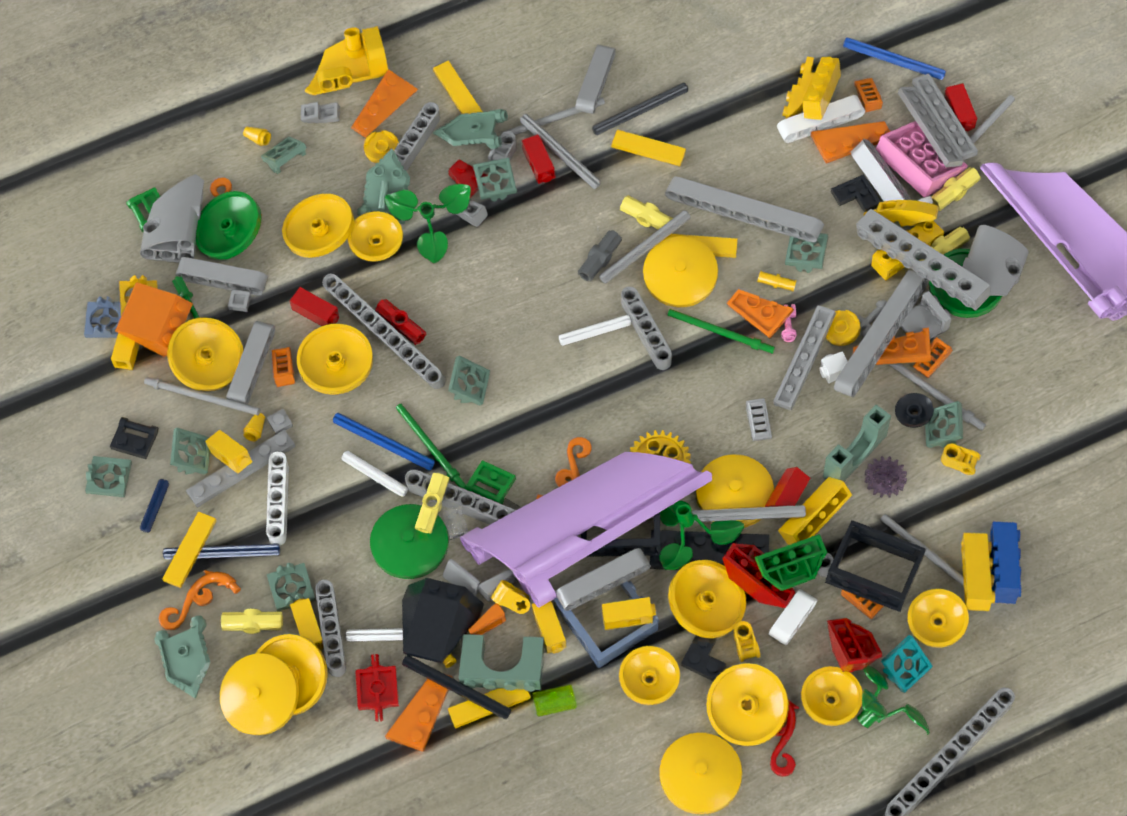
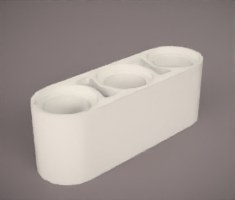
M799 589L772 626L769 635L782 644L787 645L813 610L817 599Z

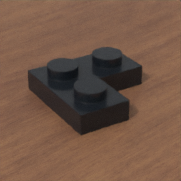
M864 174L831 188V193L839 206L856 199L862 210L867 212L870 209L878 208V204L881 202Z
M696 635L681 662V666L714 682L726 667V663L709 656L717 638H703Z

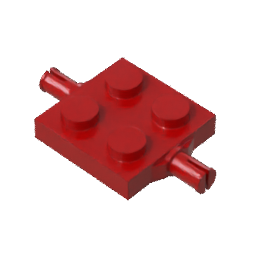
M372 654L370 667L355 670L357 703L359 711L375 710V721L379 722L380 717L381 722L384 720L383 709L399 706L396 666L385 667L379 665V654H375V657Z

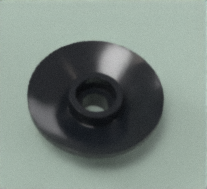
M920 393L904 395L895 406L897 420L902 425L910 428L924 426L931 420L934 413L931 400Z

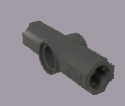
M609 230L599 244H595L591 248L587 260L578 270V274L583 280L587 282L592 281L600 269L608 265L612 258V253L622 241V237L617 232Z

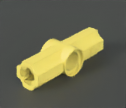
M969 167L956 178L951 177L948 179L943 188L931 196L932 204L937 205L939 211H941L954 200H960L969 188L980 181L978 171L974 167Z
M629 195L625 196L620 206L621 211L635 217L638 223L645 227L652 226L659 230L673 219L660 212L654 204L649 202L644 204Z
M958 227L947 236L938 237L931 247L944 255L967 243L970 240V236L964 227Z
M433 473L415 525V529L420 532L432 533L438 512L442 508V500L450 479L444 474ZM430 500L437 501V504L433 507L427 505Z
M246 609L244 612H222L221 615L222 631L243 630L245 633L256 634L261 630H282L283 627L282 612H261L258 609Z

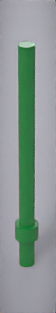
M672 309L668 311L667 316L744 343L757 351L760 349L771 354L774 353V346L763 343L758 338H749Z
M398 404L396 406L397 411L447 472V477L452 482L454 481L458 487L465 489L466 484L460 478V473L457 469L449 464L402 404Z

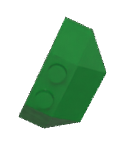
M820 534L759 555L755 559L762 576L779 590L783 591L815 579L827 551Z

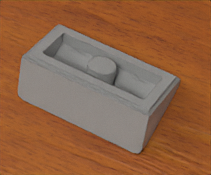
M450 559L444 570L443 577L451 584L466 587L476 596L479 593L478 585L480 581L453 559Z

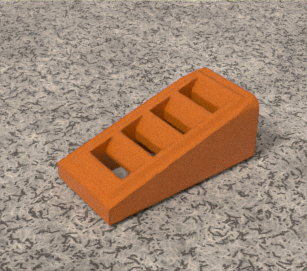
M868 78L855 81L854 84L865 112L882 109L883 101L873 79Z
M936 337L930 344V353L933 352L939 358L936 359L931 356V360L934 362L933 365L929 362H916L913 368L929 378L953 350L949 345ZM938 347L943 351V353L941 354L935 349ZM923 363L930 369L927 371L920 365Z
M286 347L272 350L273 374L276 386L281 387L295 384L291 348Z
M841 590V596L871 620L884 607L870 600L863 605L862 602L865 598L860 597L857 599V595ZM872 603L876 604L870 611L867 609Z
M495 603L468 630L469 634L483 635L506 621L505 613L500 605Z

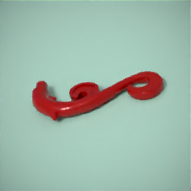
M789 699L787 723L775 735L781 737L774 749L770 760L772 771L782 777L792 774L796 767L794 758L788 753L782 754V757L787 760L785 767H779L776 763V758L792 737L796 725L794 709H799V706L792 703Z

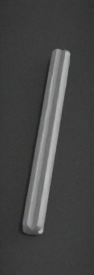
M528 114L521 116L520 122L534 135L539 134L542 142L593 189H597L600 186L601 180Z
M684 210L601 273L599 275L601 281L607 283L690 220V214Z
M804 505L692 511L693 515L697 514L702 522L806 516Z

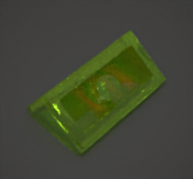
M572 685L532 693L538 717L577 708Z

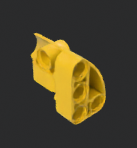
M378 26L362 29L363 33H360V30L355 27L346 29L343 41L325 49L319 68L311 83L305 89V92L311 95H318L349 88L352 83L384 77L388 66Z

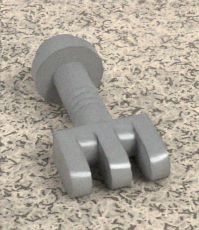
M884 299L876 302L877 308L865 319L860 315L858 316L861 331L865 328L861 334L863 337H865L872 326L873 320L878 317L886 305L887 301Z

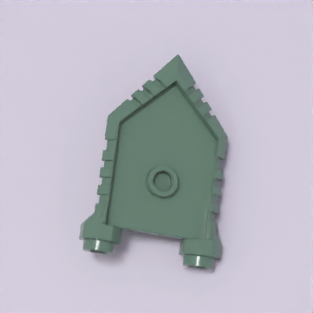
M503 109L460 114L454 120L446 123L445 126H441L433 131V134L453 146L481 144L483 142L490 149H498L502 145V140L494 132L496 123L507 121L508 114Z
M393 149L383 156L379 163L377 162L375 166L367 171L365 197H363L364 203L357 209L358 217L374 211L391 214L385 202V195L400 190H408L410 176L404 170V166H401L402 163L398 161V157ZM397 219V221H398L400 224H402V225L405 224V221H401V220H398V219Z
M200 615L191 618V629L172 637L166 630H161L155 634L156 637L154 638L155 644L161 649L160 654L162 662H164L163 667L166 670V680L181 690H185L187 694L195 699L200 689V684L203 682V678L207 674L211 663L209 654H207V647H205L204 635H202L207 623L203 616Z

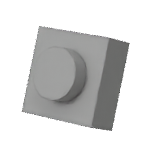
M232 290L228 303L229 310L247 312L251 298L250 292Z
M284 409L266 417L275 435L293 427Z

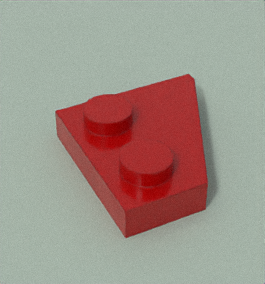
M458 159L449 168L448 174L456 184H465L471 187V198L478 191L474 168ZM483 172L481 177H486L488 175Z

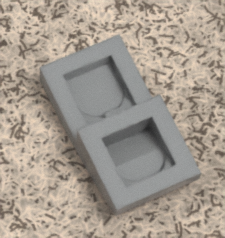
M318 102L301 105V121L306 123L340 121V106L337 102L320 105Z

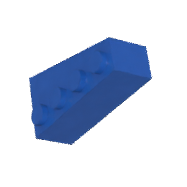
M993 521L990 529V542L992 544L991 558L993 559L991 575H994V585L991 588L992 591H995V603L1015 604L1017 598L1021 597V567L1019 565L1021 549L1018 548L1020 530H1017V523Z

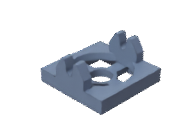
M107 296L106 300L98 297L97 302H87L85 338H117L118 332L115 329L121 318L120 302H114V299ZM110 308L114 309L119 317H112L109 314ZM103 309L102 315L92 317L97 310ZM103 317L111 319L106 325L100 323ZM92 324H99L100 327H99L98 325H96V326L93 328ZM112 324H116L114 328H109Z

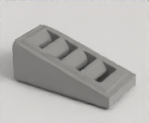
M470 200L467 209L456 215L478 227L488 214L485 206Z
M765 399L746 401L745 408L752 440L772 439ZM760 414L763 415V416H760V417H754V418H753L754 415H760ZM764 422V424L754 425V423ZM766 429V432H755L756 430Z
M511 569L478 585L480 594L489 603L493 601L491 596L501 580L511 584L517 580Z

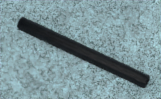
M685 82L678 84L593 125L592 131L595 135L604 133L688 92V86Z
M410 655L404 657L402 661L403 666L503 719L509 718L512 711L510 708L468 686H464L463 683Z

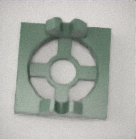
M288 136L261 155V158L265 163H268L274 173L279 174L281 172L280 167L298 154L306 155L305 149L307 147L303 142Z
M509 158L473 164L481 200L490 198L495 202L498 198L504 200L507 195L517 193ZM500 168H502V169H504L507 173H502V174H501V173H500L499 171H497V170L500 169ZM484 171L489 173L488 176L481 177ZM498 174L500 180L493 182L490 180V176ZM509 179L507 186L501 190V181ZM489 182L494 185L495 191L488 190L483 186V183Z
M820 233L816 242H808L790 236L785 265L796 266L799 272L805 269L807 273H810L813 268L822 269L828 234ZM798 241H802L800 245L796 244ZM804 245H810L812 247V249L809 252H803L801 250L802 246ZM793 250L800 251L802 254L801 260L794 256ZM820 253L814 260L807 261L808 255Z
M457 356L448 391L455 394L454 400L461 399L460 403L473 402L480 406L484 402L490 370L462 356ZM460 370H467V374L460 372ZM468 375L474 378V385L468 383ZM458 378L464 381L466 385L465 391L459 386ZM472 387L480 388L476 394H471Z
M956 401L934 408L931 420L925 424L927 447L940 446L945 448L946 445L957 444L956 440L963 439L962 403ZM948 414L955 417L948 419ZM946 419L945 427L939 428L940 421ZM955 424L953 432L947 436L946 430L950 425ZM932 430H939L940 438L935 437Z
M175 428L173 431L170 465L176 466L179 473L185 471L186 475L193 474L194 472L204 475L208 473L210 450L205 441L210 437ZM188 440V444H187V445H183V444H180V443H179L180 441H181V442H184V441ZM189 445L196 449L195 455L188 452ZM178 450L185 452L188 456L187 462H184L180 457ZM201 456V462L194 465V458Z
M93 456L92 463L88 464V471H86V493L125 497L132 461ZM109 464L108 470L103 473H96L101 466ZM115 465L121 468V475H116L114 472ZM108 473L114 474V479L111 482L104 481V477ZM94 479L102 480L104 483L103 489L96 485ZM116 481L119 482L116 487L110 489L112 484Z
M287 563L286 567L279 565L276 572L266 574L277 612L291 608L290 604L298 599L309 598L310 602L316 600L305 563L295 566L292 563ZM291 574L301 576L304 581L296 582L292 580ZM285 576L286 583L284 586L276 589L280 578ZM288 584H295L297 586L296 591L293 593L287 592L286 586ZM306 587L303 594L298 593L299 589ZM285 593L288 597L284 600L279 595Z

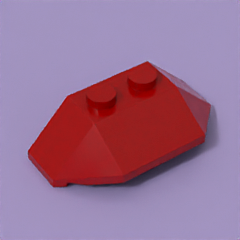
M733 543L723 557L729 579L759 603L786 608L793 598L795 591L792 587L781 591L762 576L755 557L765 553L754 545Z
M848 618L827 620L832 651L842 672L862 670L882 657V651L872 632L852 623Z

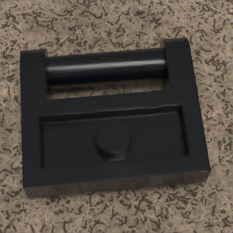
M121 417L110 448L111 450L147 459L159 428L153 425L150 427L132 422L128 418ZM129 428L148 434V437L144 438L125 432V430Z

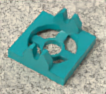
M908 635L881 660L885 667L882 671L888 674L887 678L896 683L901 692L904 693L933 667L912 635ZM908 649L912 651V656H906L903 650ZM898 655L901 662L900 667L895 671L894 660ZM910 658L912 660V667L906 670L904 662ZM919 660V666L916 671V661ZM904 672H909L912 675L908 679L900 678Z

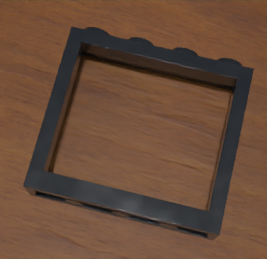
M660 512L654 515V538L614 539L586 557L622 556L637 548H640L645 556H660ZM587 530L581 533L582 539L587 540Z
M851 520L828 570L825 583L901 612L923 561L926 548ZM852 538L914 562L902 593L839 568Z

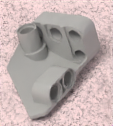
M195 174L176 184L153 203L148 220L143 226L140 255L143 258L169 262H180L183 257L194 259L196 229L201 215L204 180Z
M980 225L968 257L965 258L962 267L990 284V296H1007L1012 287L1020 280L1029 251L1018 240L1005 232L987 225Z

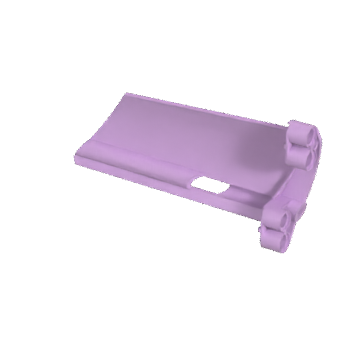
M998 163L982 164L980 169L1092 300H1089L1088 305L1100 319L1109 317L1112 321L1126 316L1127 232L1065 172H1020L1006 170ZM1058 243H1061L1078 262L1079 267L1077 269L1056 247Z
M624 452L483 529L474 528L462 535L460 540L464 548L471 552L478 565L492 557H496L508 566L519 580L523 590L530 594L535 605L540 608L557 597L548 579L712 481V473L709 471H696L692 464L664 456ZM593 526L607 530L590 541L578 537V535Z

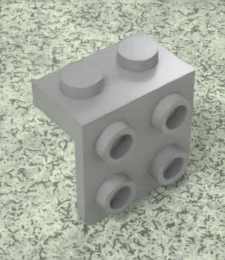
M927 291L922 294L921 303L911 309L901 327L906 333L912 331L918 333L923 331V328L929 327L930 340L949 330L951 315L946 309L944 310L941 307L938 298L934 295L932 296Z

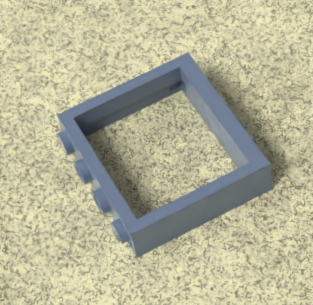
M631 581L620 585L631 600L643 598L637 595L635 592L636 588ZM557 597L553 599L555 609L598 668L658 630L659 619L655 615L653 616V623L643 625L601 652L571 610L565 611Z

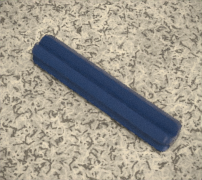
M159 479L140 525V529L143 532L149 533L152 529L169 487L167 480Z

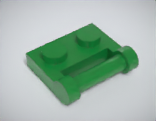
M155 187L126 202L128 208L132 209L142 232L147 220L144 218L138 205L143 203L148 214H150L153 203L161 197Z
M482 460L468 481L465 490L503 504L505 496L516 480V475ZM479 481L487 486H490L498 490L499 492L496 495L488 490H485L477 486L476 484Z

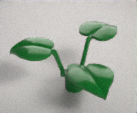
M454 184L445 187L439 194V200L443 205H432L430 202H423L417 207L418 199L409 190H400L385 195V202L390 213L398 220H410L413 217V211H419L422 218L427 220L430 234L425 233L420 236L417 248L424 258L431 263H437L446 254L448 239L443 232L433 233L431 219L435 215V208L443 209L446 207L451 214L462 213L469 205L471 187L465 184Z
M679 500L660 512V520L669 527L680 523L681 545L674 543L665 546L661 550L660 562L664 569L676 570L691 561L693 551L690 547H684V527H691L695 520L708 534H712L711 539L714 543L721 545L733 542L744 529V524L736 520L714 521L711 524L710 530L698 518L697 514L693 515L691 506L687 502Z
M869 665L865 667L863 671L877 685V691L873 694L867 689L863 690V711L857 716L858 721L865 728H869L876 721L880 723L885 718L899 712H905L914 723L923 728L927 735H929V727L924 716L912 705L906 704L905 707L887 713L885 707L877 699L882 688L885 690L889 688L887 680L875 668Z

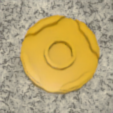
M386 130L371 133L364 141L366 157L371 162L379 163V160L383 159V156L391 149L395 150L399 144L398 138L392 132Z
M849 310L835 311L836 315L826 335V339L836 346L849 345L860 334V321L856 314Z

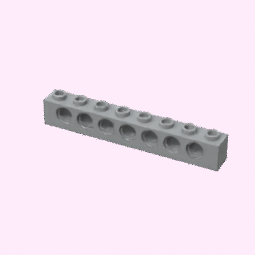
M870 209L856 223L857 234L861 239L868 240L875 248L882 249L892 259L896 258L906 268H911L920 277L927 278L935 287L944 289L949 296L961 300L966 307L977 310L990 296V284L874 210Z

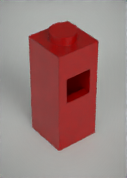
M964 83L946 87L944 98L964 130L967 132L974 129L977 116Z
M539 134L523 139L522 150L538 184L554 179L555 168Z
M301 287L290 300L293 311L320 326L336 324L339 320L336 306Z
M798 467L786 469L765 507L795 506L811 478Z

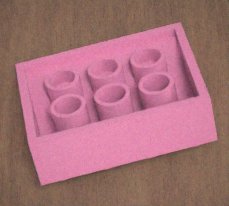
M916 121L882 135L876 147L883 160L924 198L938 192L943 188L948 179L958 176L968 167L965 162H963L962 166L945 167Z

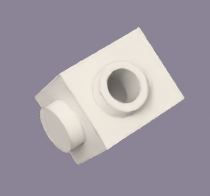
M843 351L834 355H826L821 360L819 371L822 378H826L828 384L836 381L848 362Z

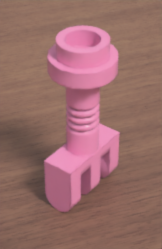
M791 304V308L794 311L784 322L785 330L781 333L785 342H793L797 336L796 330L792 329L791 318H796L795 304Z

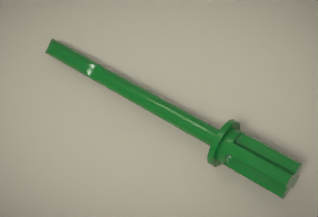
M182 276L175 277L172 283L180 297L192 303L193 293L188 290ZM192 304V307L190 309L191 314L193 315L194 319L200 318L194 305Z

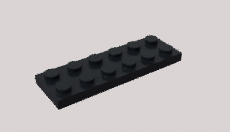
M651 530V538H654V530ZM660 530L661 550L669 544L681 545V531ZM684 531V547H690L693 551L690 562L710 560L724 565L723 557L733 543L754 545L763 553L769 552L768 534L740 533L733 542L721 545L714 543L711 539L712 534L707 532ZM650 556V569L666 570L660 562V556Z

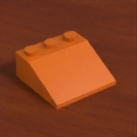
M136 282L115 331L165 357L167 356L168 345L172 335L178 327L185 323L193 303L176 294Z

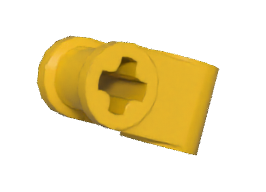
M948 444L941 455V462L946 467L953 468L967 475H974L976 463L980 460L981 455L974 450L966 449L956 444ZM947 454H953L955 457H949Z
M505 580L499 582L491 599L516 613L524 614L530 609L528 594Z
M746 621L738 622L735 625L733 636L740 662L742 663L745 659L753 657L761 658L751 624ZM746 630L748 634L741 636L738 634V631Z

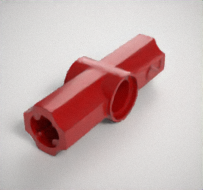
M382 299L377 304L375 311L414 345L420 344L427 335L426 331L411 320L405 311L399 310L387 299Z

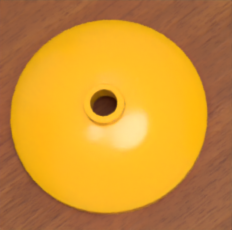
M374 211L365 213L354 220L353 229L347 240L351 251L359 258L367 261H381L391 257L398 251L403 241V231L400 223L392 215Z
M927 590L919 594L912 601L908 610V626L911 633L918 641L930 647L941 648L956 643L963 637L968 627L969 614L965 603L959 596L948 590ZM936 620H940L942 623L940 625H936L934 622Z
M644 646L633 650L624 658L619 669V681L624 693L633 701L643 705H656L668 700L675 693L680 681V670L676 660L669 652L659 647ZM652 678L653 681L651 683L646 682V679Z
M823 667L815 670L806 678L802 686L801 701L806 713L816 722L827 726H839L851 721L860 711L862 688L858 680L850 672H842L839 667ZM832 698L835 702L829 703L827 700Z

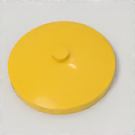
M327 193L313 195L302 200L291 209L284 220L282 236L288 248L296 255L308 258L320 257L333 252L347 240L353 229L354 215L349 204L340 196Z
M687 236L670 237L658 243L648 253L643 266L644 282L650 294L667 306L678 308L693 306L702 302L713 291L718 278L717 261L713 252L703 242Z
M195 318L183 323L174 332L168 345L167 357L172 372L183 384L199 391H216L231 384L244 350L240 338L227 324L213 318Z
M329 324L313 330L302 341L297 352V367L301 378L310 388L324 394L335 395L352 391L366 380L373 366L372 348L366 336L356 328L344 324Z
M737 454L725 455L714 459L701 471L711 472L712 481L696 490V499L701 510L765 507L774 491V484L767 469L755 459ZM761 519L736 521L742 522L744 528L756 524Z
M710 560L693 561L683 566L671 580L668 592L671 611L680 625L690 633L703 638L722 637L734 630L735 625L743 619L746 610L745 592L729 579L724 565Z
M284 634L266 641L255 654H269L283 660L289 665L297 678L299 699L293 715L309 710L320 699L327 683V665L322 652L313 642L298 635Z
M262 653L248 655L234 663L224 676L220 688V705L225 718L234 728L250 735H267L282 728L293 716L299 699L298 681L289 665L275 656Z
M745 663L734 665L717 676L709 689L706 706L709 720L721 737L737 745L755 746L769 741L778 734L786 721L789 701L783 683L773 672L760 665Z
M691 733L675 740L665 751L660 764V782L665 795L675 806L693 814H710L726 807L737 795L742 781V766L734 748L724 739L709 733Z

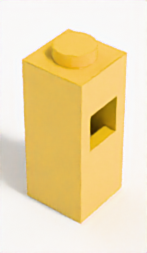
M120 333L117 335L111 361L114 368L133 370L140 344Z
M218 430L205 441L211 454L237 474L252 463L247 449L221 430Z
M650 597L602 604L605 630L653 623V616L656 615L655 604H651Z
M309 598L294 601L290 606L300 636L313 642L319 649L324 648L323 639Z
M552 601L540 608L535 603L531 604L532 613L540 635L544 637L547 654L561 652L566 648V639Z

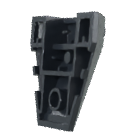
M425 578L409 584L402 599L403 654L443 663L456 648L463 634H467L468 630L479 620L484 603L464 586L431 578Z

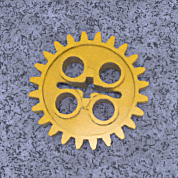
M654 430V435L652 436L646 432V438L639 436L640 442L634 441V447H630V452L661 456L662 449L666 446L663 452L664 457L691 464L689 460L691 459V454L688 453L689 448L684 447L685 441L678 442V435L672 438V432L667 436L664 430H662L660 435ZM657 447L658 450L652 451L650 448ZM673 453V454H675L676 456H675V457H669L668 454Z

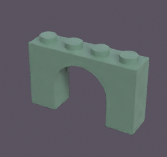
M876 404L864 416L861 430L851 445L844 449L838 444L826 457L823 478L831 477L845 482L887 437L891 415Z
M463 634L459 681L464 686L472 689L480 687L488 690L495 688H504L510 691L515 689H525L526 691L541 690L545 652L544 637H523L522 656L519 663L508 671L498 672L489 669L483 662L485 651L484 635Z

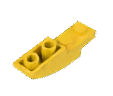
M807 56L806 62L801 65L800 73L803 74L802 78H798L797 85L793 84L792 90L787 93L786 102L789 103L788 106H784L782 115L785 119L803 112L802 101L814 76V73H812L813 57Z
M890 200L879 202L878 208L874 211L893 223L899 221L900 226L903 227L907 225L913 226L921 222H931L937 219L939 207L922 201Z

